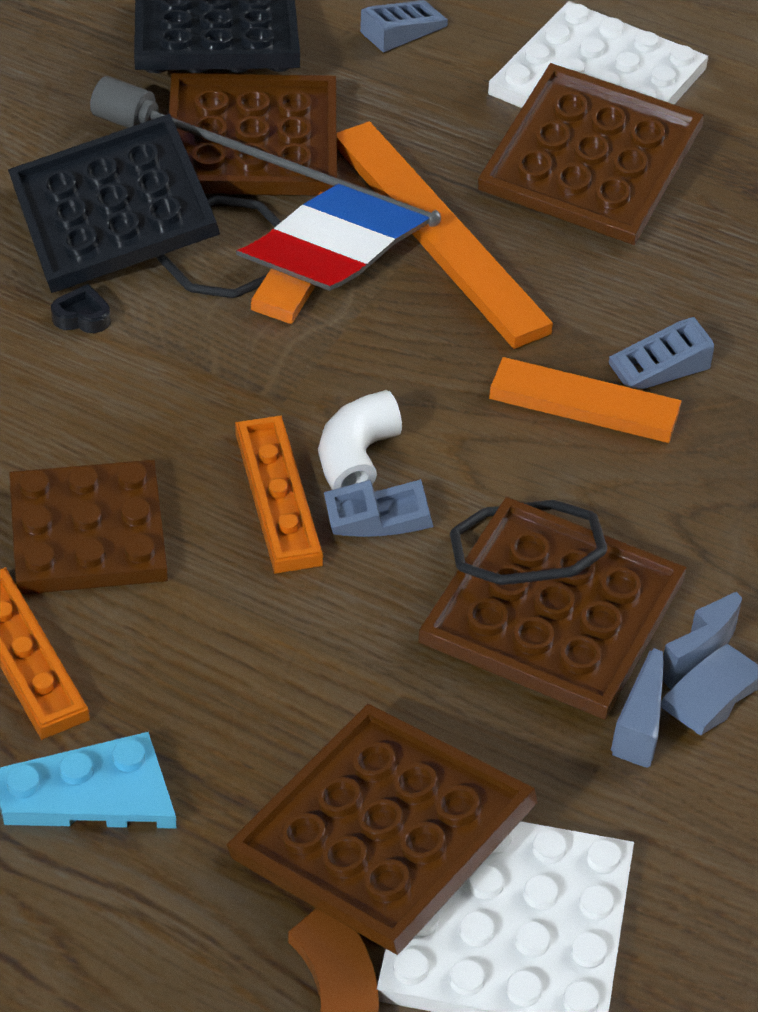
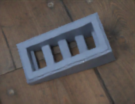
M425 0L377 5L361 10L360 32L383 53L445 28L448 25V19Z
M691 317L679 321L610 356L609 365L625 387L642 390L710 369L714 343L696 318ZM656 358L659 363L655 364L652 359ZM639 363L644 371L639 373L633 364Z
M655 648L649 651L616 722L611 747L613 756L646 768L651 766V761L654 758L660 720L664 661L663 651Z

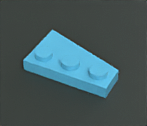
M149 732L0 767V811L4 825L71 826L76 820L106 821L107 827L127 828L128 821L157 822V828L177 829L176 815Z

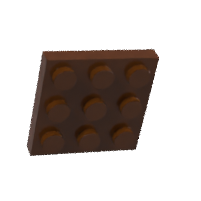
M155 459L9 472L16 585L21 594L168 581Z

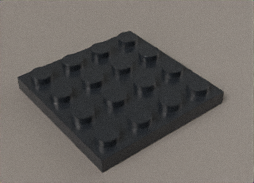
M135 0V70L162 73L166 70L186 69L192 73H201L208 69H227L232 72H244L248 69L268 68L271 71L283 72L290 68H300V45L295 0Z
M171 114L8 169L51 293L220 235L217 221Z

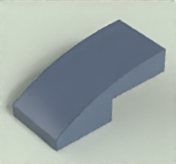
M421 479L374 492L371 480L324 492L331 529L335 535L359 537L386 536L434 527Z
M737 592L696 610L691 633L665 645L662 680L670 690L706 657L729 643L736 629L742 603V597Z
M726 644L706 657L687 673L664 696L660 707L701 736L726 721L736 702L758 690V664L729 644Z

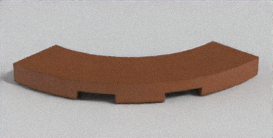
M317 908L288 931V943L299 953L313 975L320 996V1012H379V997L374 967L358 932Z

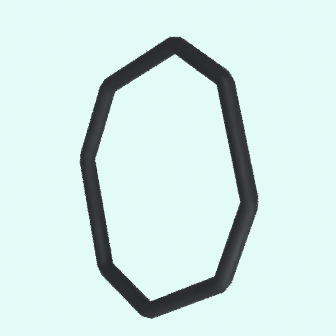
M221 195L207 198L210 207L215 204L257 209L274 227L281 223L260 201ZM165 254L156 257L174 278L191 293L237 298L259 288L266 277L264 275L236 289L192 284Z
M557 500L527 502L524 504L539 510L554 509L589 520L597 548L571 567L500 575L465 563L460 535L486 517L494 516L499 506L486 507L479 510L452 528L450 532L456 568L460 572L498 585L573 577L603 557L608 549L597 514L593 511Z

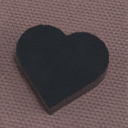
M89 284L57 298L51 304L52 322L62 330H75L79 328L83 332L98 333L107 329L111 322L108 303Z

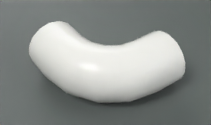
M384 390L366 395L344 405L325 424L318 453L324 476L332 490L371 480L372 485L375 482L377 472L366 453L367 447L377 441L398 436L402 431L399 407L390 391Z

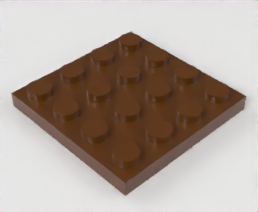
M550 63L479 176L478 190L635 246L701 130L704 114Z
M171 73L169 114H171L172 118L337 178L336 76ZM177 129L205 194L318 196L320 191L325 192L334 187Z
M505 497L469 552L465 563L500 575L566 568L573 566L594 551L597 546L592 530ZM604 535L608 548L606 554L573 577L498 585L458 570L419 629V643L606 720L680 589L687 567Z
M367 704L227 843V847L233 860L392 953L399 955L532 810L538 801L535 788Z

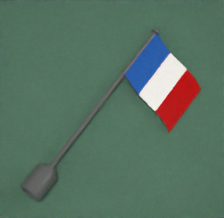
M104 76L98 81L93 90L90 102L92 114L123 127L129 128L164 116V114L158 112V104L155 102L154 94L140 87ZM172 118L177 129L334 186L302 204L265 236L236 250V255L318 287L331 291L360 275L397 242L427 224L430 227H435L441 221V215L437 210H434L432 213Z

